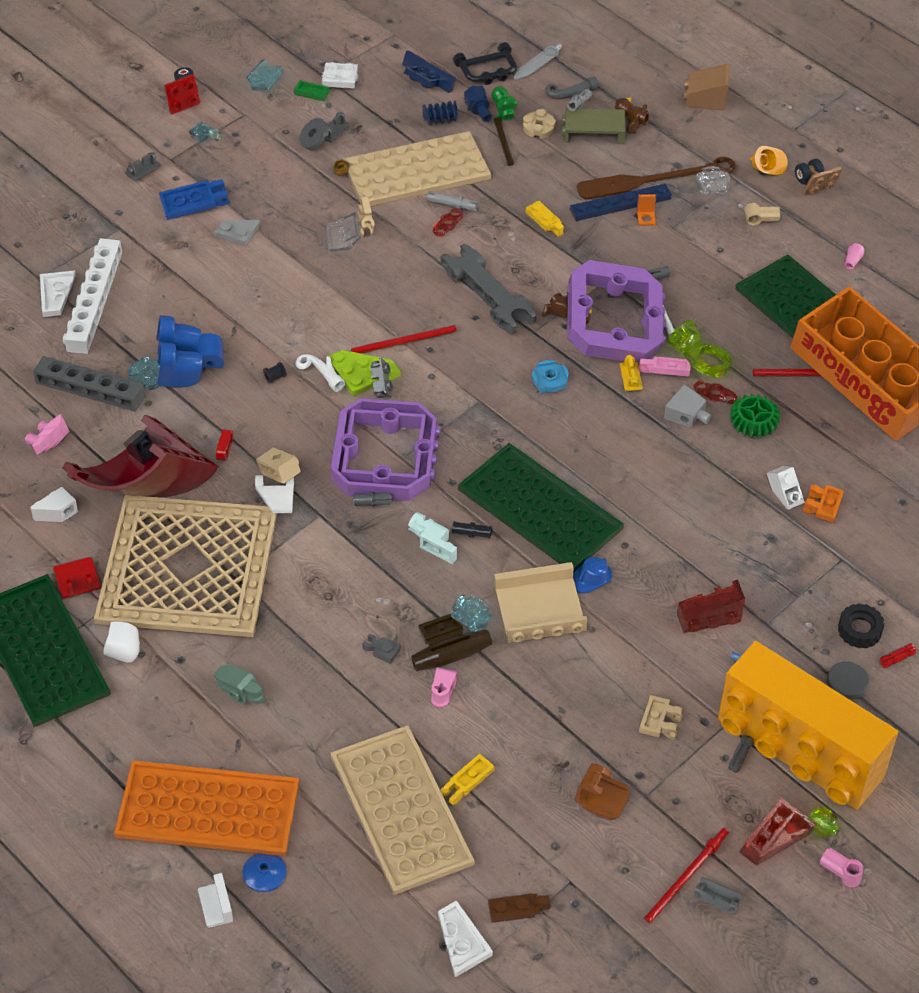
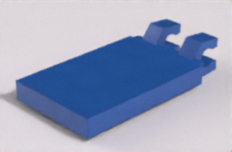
M223 179L212 181L211 183H209V180L159 192L167 220L216 208L219 205L229 204Z

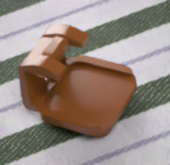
M591 763L578 787L574 801L581 804L583 809L607 820H615L621 815L629 799L630 792L628 786L610 778L611 770Z

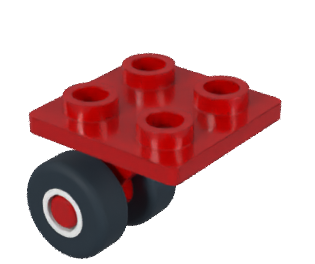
M188 67L177 69L174 72L175 81L164 85L171 114L200 104L193 70Z

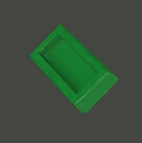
M299 80L294 89V95L325 101L330 92V87L301 80Z

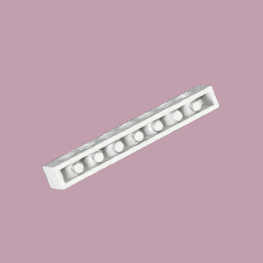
M100 238L98 245L94 247V256L90 259V268L86 270L85 282L81 284V294L77 296L76 308H73L72 319L68 321V331L63 335V344L66 345L67 352L89 353L122 255L120 240Z

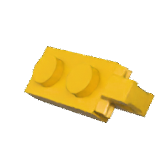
M540 201L525 208V212L546 232L552 231L558 237L564 234V226L561 224L560 219Z

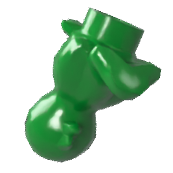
M498 86L491 93L499 113L496 117L510 120L515 117L514 109L517 108V101L514 97L508 96L507 89Z

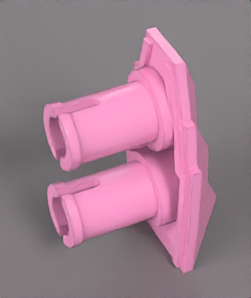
M59 414L49 423L41 421L38 424L40 433L38 435L32 432L28 433L25 441H27V444L32 445L35 453L38 455L44 451L47 452L51 448L53 449L70 431L62 414Z

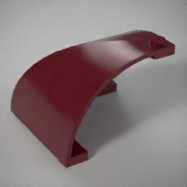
M144 415L141 422L147 425L144 430L148 432L153 442L149 450L155 454L144 465L125 449L109 461L94 467L81 468L78 464L65 462L62 469L68 473L67 476L75 481L78 480L82 484L95 489L129 496L163 498L183 494L199 487L214 475L219 466L158 419Z

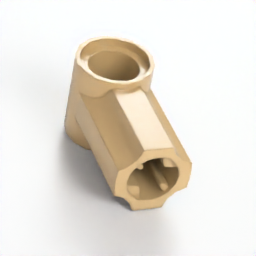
M749 203L744 208L746 221L750 226H756L763 221H779L780 219L779 206L759 207L756 203Z

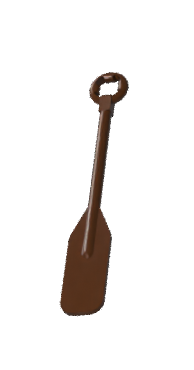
M718 157L713 163H707L704 166L643 177L622 174L582 181L578 183L577 190L582 198L592 199L629 192L643 183L703 172L729 174L735 170L736 165L729 157ZM728 162L730 168L721 169L718 163Z

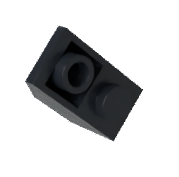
M137 430L124 442L128 453L143 465L155 455L149 450L153 442L145 430Z

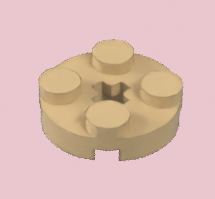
M538 109L536 112H531L523 117V131L528 136L534 137L536 135L539 138H546L554 133L556 120L552 115L546 113L544 109Z

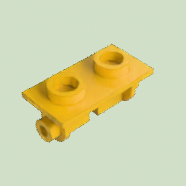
M627 355L624 363H619L624 390H643L638 362H635V358L632 355Z

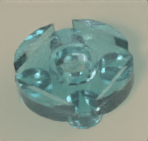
M143 357L128 368V380L143 384L144 389L149 388V391L160 387L157 383L160 365L149 357Z
M465 595L457 597L452 606V618L467 626L473 632L485 628L492 618V615L488 613L489 607L487 604L474 596H470V598H464Z

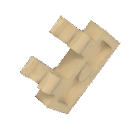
M364 197L361 198V204L358 205L359 212H357L358 221L361 222V237H364L365 230H368L372 236L375 225L371 215L369 198Z
M650 695L639 733L660 737V734L663 733L666 737L675 739L677 724L665 722V719L668 716L675 722H681L683 708L671 706L669 699Z

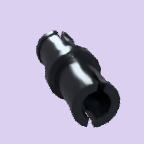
M454 521L452 524V534L468 535L470 538L477 536L490 539L492 526L475 525V522L467 524Z

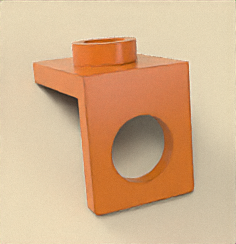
M656 195L638 196L637 217L639 226L656 225L654 213ZM648 216L651 220L646 222L642 220V217Z

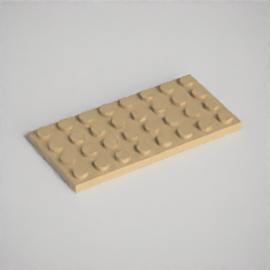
M470 131L343 159L350 166L347 174L360 203L361 198L368 197L370 206L427 194L428 191L436 192L491 179V173Z
M408 725L330 753L333 764L393 895L474 865L475 861Z

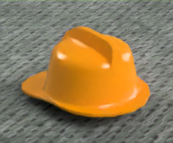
M769 146L759 147L753 156L750 157L756 170L771 175L784 173L788 165L785 153Z

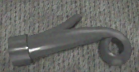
M593 76L587 78L586 81L561 91L557 85L549 84L545 87V93L551 98L574 97L585 89L590 91L598 89L599 85L596 77Z

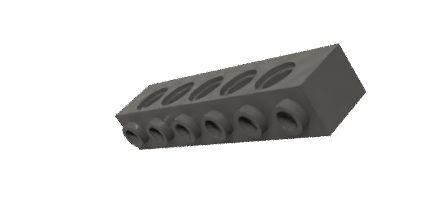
M43 356L33 371L36 384L134 412L137 411L145 398L144 385L137 381L127 380L87 367L56 360L55 358Z

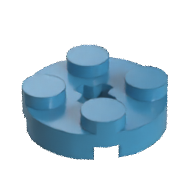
M545 360L539 362L536 368L533 369L532 382L541 393L564 390L567 386L569 372L563 364L561 366L556 364L554 360Z

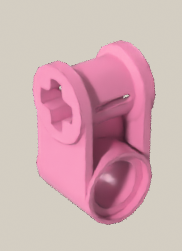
M436 668L431 689V702L435 707L442 708L448 705L452 691L455 688L457 671Z

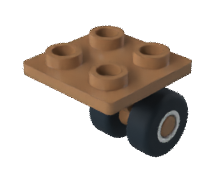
M816 158L810 160L808 165L806 163L797 164L795 175L801 184L807 183L803 194L813 195L819 190L831 189L843 169L840 166L824 171L823 163Z

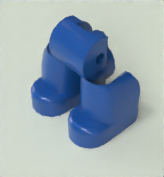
M159 316L156 340L159 341L157 349V362L160 365L157 381L159 386L189 387L200 380L201 371L205 368L223 367V342L220 336L213 333L201 334V329L195 326L175 323L173 316Z

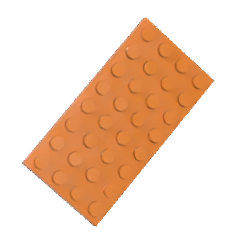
M132 760L114 836L118 839L286 857L300 781L299 778Z

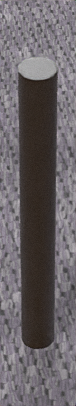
M496 117L494 118V123L508 166H512L514 161L500 118Z

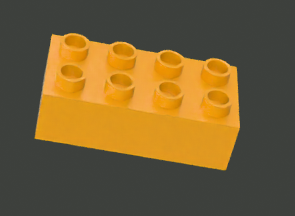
M756 640L726 673L718 716L722 727L734 736L741 734L751 737L755 747L763 756L770 759L777 757L790 766L792 773L798 779L805 782L812 780L824 788L828 797L839 805L848 804L858 810L885 777L899 731Z

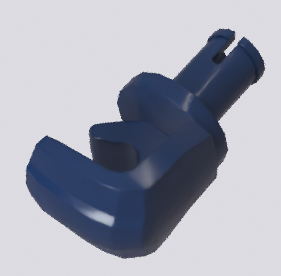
M476 85L470 87L464 92V102L468 106L467 110L472 111L474 114H479L483 122L490 121L492 115L488 111L490 104L484 87Z

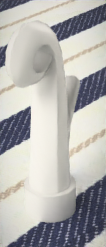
M304 354L297 358V368L306 369L312 363L335 392H339L344 388L345 381L335 372L330 357H326V364L310 354Z

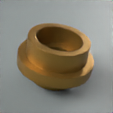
M343 159L337 160L333 164V171L336 175H344L350 168L348 162Z

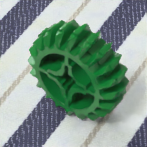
M751 393L748 397L744 394L743 398L738 397V400L732 405L730 422L733 428H737V433L743 432V436L750 435V438L756 436L759 439L762 435L766 438L768 434L772 435L774 430L777 429L778 423H780V409H778L777 404H773V399L767 400V396L760 397V394L754 396Z

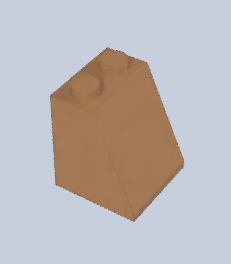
M730 64L691 72L689 79L685 81V89L688 90H684L683 100H687L686 107L725 110Z

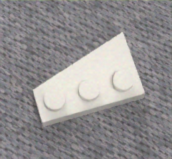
M75 270L40 274L43 317L62 314L76 277Z
M457 901L438 911L439 922L455 977L493 956L492 949Z

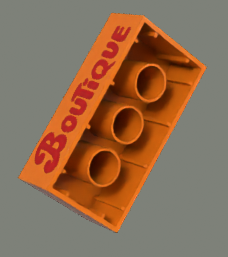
M850 286L798 321L790 348L892 439L898 441L919 425V345Z

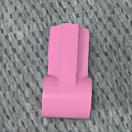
M831 847L824 852L820 859V865L842 878V882L846 886L854 888L860 885L863 874L861 862L855 859L849 860Z

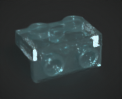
M262 59L247 75V80L253 91H266L280 78L284 69L282 66L270 67L267 60Z

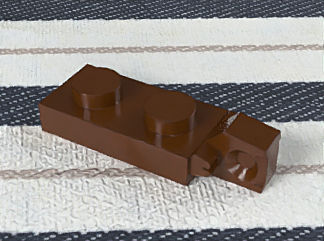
M537 894L488 899L491 923L533 918L536 914H540V910L550 909L551 904L549 895L537 896Z

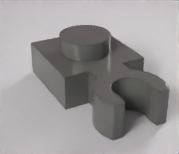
M368 634V641L372 643H362L364 650L373 651L374 657L390 664L401 650L400 644L384 637L379 641L372 634Z

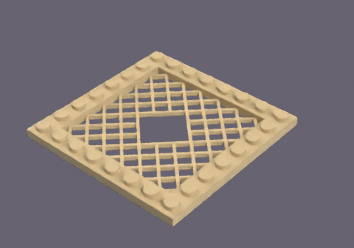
M125 495L94 616V623L110 625L111 622L118 621L129 623L136 628L254 637L277 513H272L268 506ZM151 517L154 522L146 526L142 520ZM170 518L173 523L165 527L161 522ZM189 520L192 525L184 529L181 523ZM209 522L212 526L203 530L199 525ZM227 523L231 528L223 532L219 526ZM139 524L143 527L140 530H138ZM158 524L162 530L154 534L150 529ZM247 525L250 529L242 534L238 528ZM177 526L181 532L173 536L169 530ZM197 528L200 533L192 537L188 532ZM215 529L219 535L212 539L208 533ZM235 531L239 536L230 540L227 535ZM147 532L150 537L142 541L139 535ZM166 533L170 538L161 542L157 537ZM252 533L250 542L246 537ZM185 534L189 540L181 544L177 539ZM204 536L208 542L200 546L196 540ZM224 538L228 543L219 547L215 542ZM136 539L139 542V544L134 546ZM243 539L247 545L239 549L235 543ZM155 540L158 545L150 549L146 544ZM174 542L178 547L169 551L166 545ZM193 543L213 566L182 584L162 561ZM213 545L217 550L208 554L204 549ZM232 546L236 552L228 556L224 550ZM143 547L147 552L138 556L135 551ZM162 548L166 554L158 558L154 552ZM247 549H249L248 557L243 553ZM220 553L224 559L216 563L212 557ZM131 555H133L136 559L130 562ZM151 555L155 561L146 565L143 559ZM240 555L244 560L236 565L232 559ZM139 562L143 568L135 572L131 566ZM229 562L233 567L224 571L220 566ZM159 564L163 569L154 573L150 568ZM246 564V569L244 573L240 569V567ZM218 569L221 574L213 579L209 573ZM129 570L131 575L126 578L127 572ZM236 570L241 576L232 580L229 574ZM147 571L151 576L143 581L139 575ZM167 573L171 578L162 582L158 577ZM206 576L210 581L202 586L197 580ZM225 577L230 583L221 587L217 582ZM136 578L139 584L131 588L127 582ZM155 579L159 585L150 589L147 584ZM241 580H243L242 589L237 585ZM175 581L179 587L170 591L167 585ZM195 583L198 589L190 593L186 587ZM214 584L218 590L209 594L206 588ZM125 586L128 590L122 593ZM233 586L238 592L229 596L225 590ZM144 587L148 592L139 597L135 591ZM163 588L167 594L158 598L155 592ZM183 590L187 595L178 600L174 594ZM202 591L207 597L198 602L194 596ZM222 593L226 599L218 603L214 597ZM132 594L136 599L127 604L123 598ZM151 595L156 601L147 606L143 600ZM240 596L239 604L233 600ZM171 597L175 603L167 607L163 601ZM191 599L195 604L187 609L182 603ZM210 600L215 606L206 610L202 605ZM230 602L234 608L226 612L222 606ZM140 603L143 607H138L134 605ZM158 604L162 607V608H153V607H155V606L158 605ZM179 606L182 610H174V608ZM199 607V609H200L202 612L193 611V610H195L196 608ZM217 609H219L221 613H213V612L216 611Z

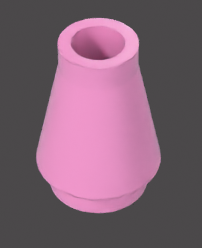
M853 243L848 247L844 263L847 269H854L855 265L864 256V247L862 245Z

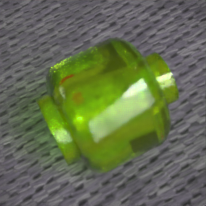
M825 806L815 807L806 819L808 821L807 827L820 838H825L827 835L832 837L839 828L836 825L838 816Z

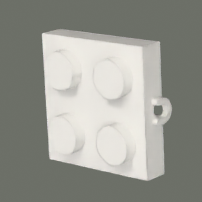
M325 63L324 72L322 73V85L355 88V82L358 81V64Z

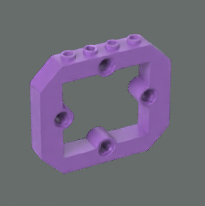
M594 260L587 261L572 271L568 281L567 339L586 356L624 361L627 355H632L638 364L640 358H651L659 352L661 345L664 346L666 336L663 335L665 329V321H663L665 293H662V284L643 268ZM586 285L606 288L607 292L612 296H620L623 291L644 294V314L641 318V324L644 327V339L630 337L622 328H614L610 333L586 330V317L593 304L592 298L586 294Z
M360 398L340 411L331 463V480L350 497H354L355 493L371 494V492H374V494L390 493L392 500H411L430 488V480H434L435 469H432V465L436 466L437 454H434V451H438V440H436V437L440 435V426H437V418L418 402ZM355 424L381 426V429L388 434L396 433L399 428L420 429L419 440L414 445L415 473H391V469L387 465H378L373 471L349 470L350 459H354L358 455V438L354 435Z

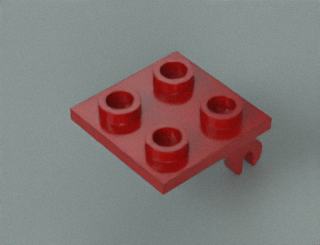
M92 557L53 567L62 599L101 589Z

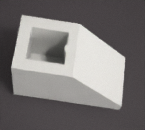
M781 466L767 472L772 491L786 509H791L805 503L794 467Z
M63 487L51 492L48 496L30 507L35 521L63 522L78 512L76 500Z

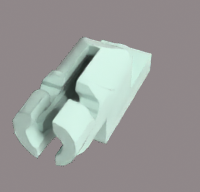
M416 512L408 524L410 527L408 530L420 537V548L453 564L457 559V547L447 542L449 540V530L430 518L424 521L426 516Z

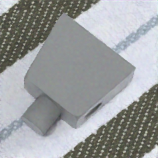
M683 385L665 406L664 418L691 428L698 420L708 424L712 415L705 411L707 401L692 389Z

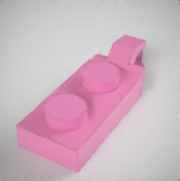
M654 356V359L640 358L639 372L689 376L690 359Z

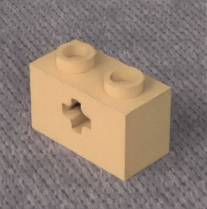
M274 447L256 459L262 475L283 484L301 472L298 465L299 461L295 455Z

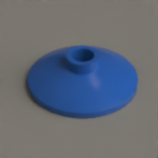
M255 854L246 861L243 867L245 883L249 888L258 892H269L277 889L286 877L285 863L279 856Z

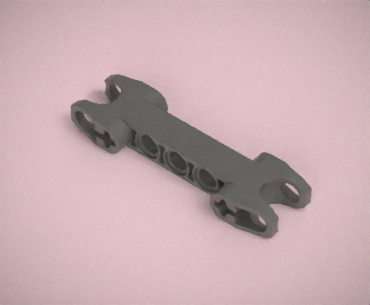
M463 244L460 246V258H453L448 254L440 256V262L447 275L454 282L463 280L491 308L490 316L498 327L510 334H514L517 332V325L514 320L522 319L531 324L536 322V314L528 300L522 295L513 297L484 269L486 267L485 260L477 250Z

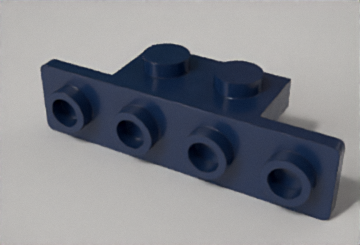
M410 50L406 51L402 65L406 67L404 74L408 75L411 80L420 82L421 86L425 88L438 86L448 93L452 92L456 81L454 76Z

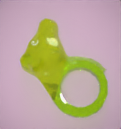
M686 320L682 326H677L675 331L670 333L667 339L668 344L678 349L698 372L707 376L722 377L730 370L732 364L730 354L717 345L702 344L700 333L694 321ZM712 354L722 360L723 364H709L703 361L699 355Z

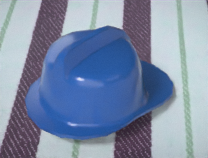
M598 557L586 559L583 565L573 573L578 593L591 592L607 584L612 578V571L607 566L606 559Z

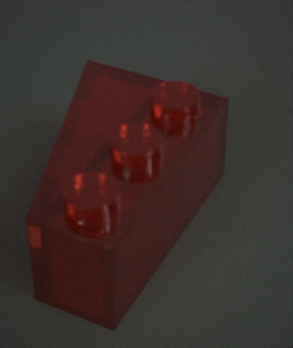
M738 579L732 581L733 585L721 589L719 586L714 588L715 592L703 596L701 593L678 602L677 617L683 632H697L703 629H713L718 626L733 625L741 622L745 596Z
M780 798L744 843L739 853L757 866L808 836L816 824L784 799Z

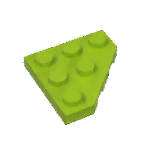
M346 350L326 356L330 357L335 372L345 381V387L352 396L372 389L373 382L379 380V378L372 379L370 366L373 361H379L381 357ZM382 358L390 366L389 380L400 377L401 371L391 359Z

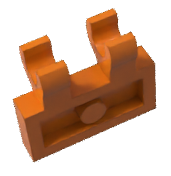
M812 484L803 512L807 514L816 513V518L834 523L844 490L826 485L824 489Z

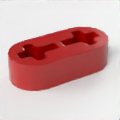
M222 430L216 449V460L227 461L233 442V430Z

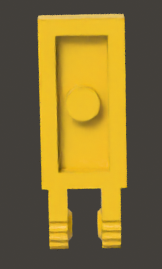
M478 754L440 790L443 797L450 794L455 787L457 791L448 801L452 806L455 805L463 796H466L494 772L495 766L481 754Z

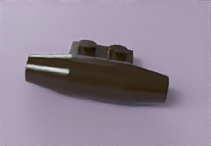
M454 612L418 625L425 643L429 646L413 654L411 660L416 671L442 667L471 657L491 646L492 639L487 629L463 633V625L457 613Z

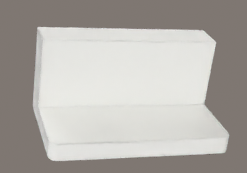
M222 873L213 875L215 884L198 888L208 928L233 922L232 910Z

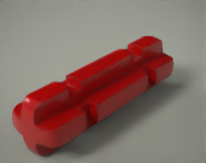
M909 643L889 653V656L881 657L880 665L883 668H888L892 666L891 664L894 665L906 659L907 656L915 655L916 647Z

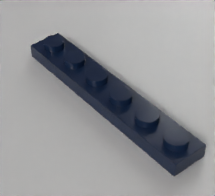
M660 184L570 205V211L575 221L636 208L639 195H656L655 203L671 200V193L666 184Z

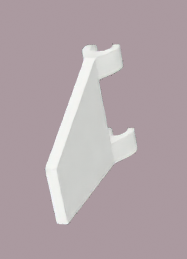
M256 475L255 489L272 513H292L294 477L286 482V486H264L263 475Z

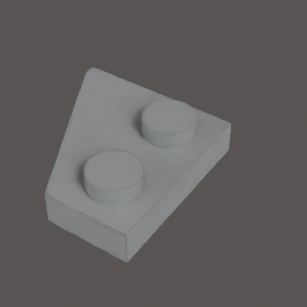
M223 220L214 231L215 237L246 247L261 226V221Z

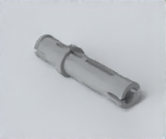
M585 89L579 95L572 97L571 101L568 102L569 104H567L568 109L575 111L577 108H581L591 98L592 92L589 89Z
M428 191V202L456 207L458 210L477 211L478 201L464 199L462 196L454 197Z

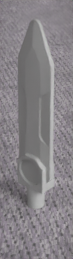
M560 43L554 47L549 45L534 58L518 68L513 79L518 80L533 74L558 56L562 45Z

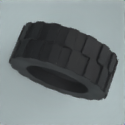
M862 603L852 604L841 613L838 624L839 636L852 647L864 649L872 647L875 643L879 642L882 636L884 619L881 613L874 607H870L867 604L863 605ZM855 619L865 620L870 623L871 629L867 633L857 632L852 629L851 623Z

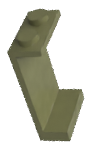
M565 108V115H562V125H565L562 126V136H565V143H568L569 133L617 134L618 144H624L625 110L577 108L575 111H570L568 108Z

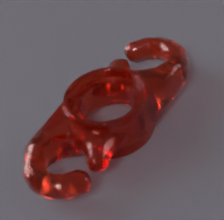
M454 208L448 214L442 215L433 227V234L441 237L448 231L453 230L463 218V211ZM445 221H451L452 223H451V224H445L444 222H445Z
M699 380L694 384L695 391L711 401L717 402L721 400L726 402L725 397L733 398L727 401L729 405L737 401L735 392L723 387L721 384L705 383V388L698 387L704 384L703 380ZM717 390L720 392V394L715 395L712 394L711 391Z

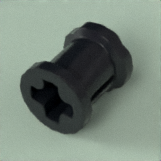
M278 362L277 365L271 368L263 369L264 377L269 384L273 383V380L287 376L285 367L281 362Z

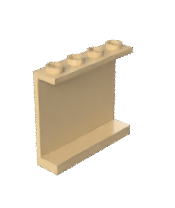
M572 562L494 574V587L508 643L561 636L569 633H580L587 630V617L583 616L573 579L574 568Z

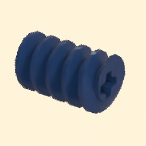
M448 101L447 106L445 102H442L441 105L435 103L434 107L432 104H428V108L426 105H422L423 119L427 121L428 125H431V120L437 124L438 119H440L441 123H444V118L450 122L451 117L455 122L458 116L456 101L453 104L451 101Z

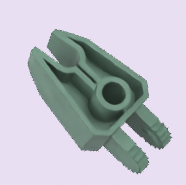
M232 665L220 666L213 674L216 678L215 682L221 691L241 704H245L247 701L262 704L265 701L262 687L255 682L256 678L250 672Z

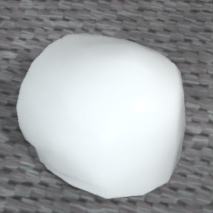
M111 622L103 654L119 661L133 662L139 654L140 641L138 629L129 623Z

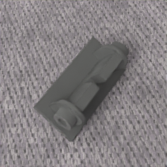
M338 112L333 120L329 122V134L327 137L325 136L324 140L332 143L350 124V122L345 121V114L343 112Z
M149 152L142 157V161L137 160L133 164L128 165L127 171L124 174L137 181L161 166V164L155 160L157 155L154 152Z
M379 358V361H373L370 366L372 379L379 378L378 381L373 382L374 395L377 398L384 397V394L392 397L393 385L391 380H389L390 366L382 358Z
M701 877L700 883L694 891L695 898L735 915L742 898V894L704 877Z

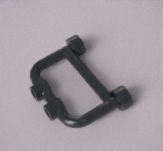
M507 42L501 43L498 46L499 52L471 59H466L463 53H457L453 57L454 64L461 68L469 81L475 83L483 81L485 85H490L495 78L505 81L508 75L513 74L517 69L516 62L511 55L512 49ZM506 57L511 66L508 69L499 68L496 72L492 73L485 71L479 76H473L467 67Z

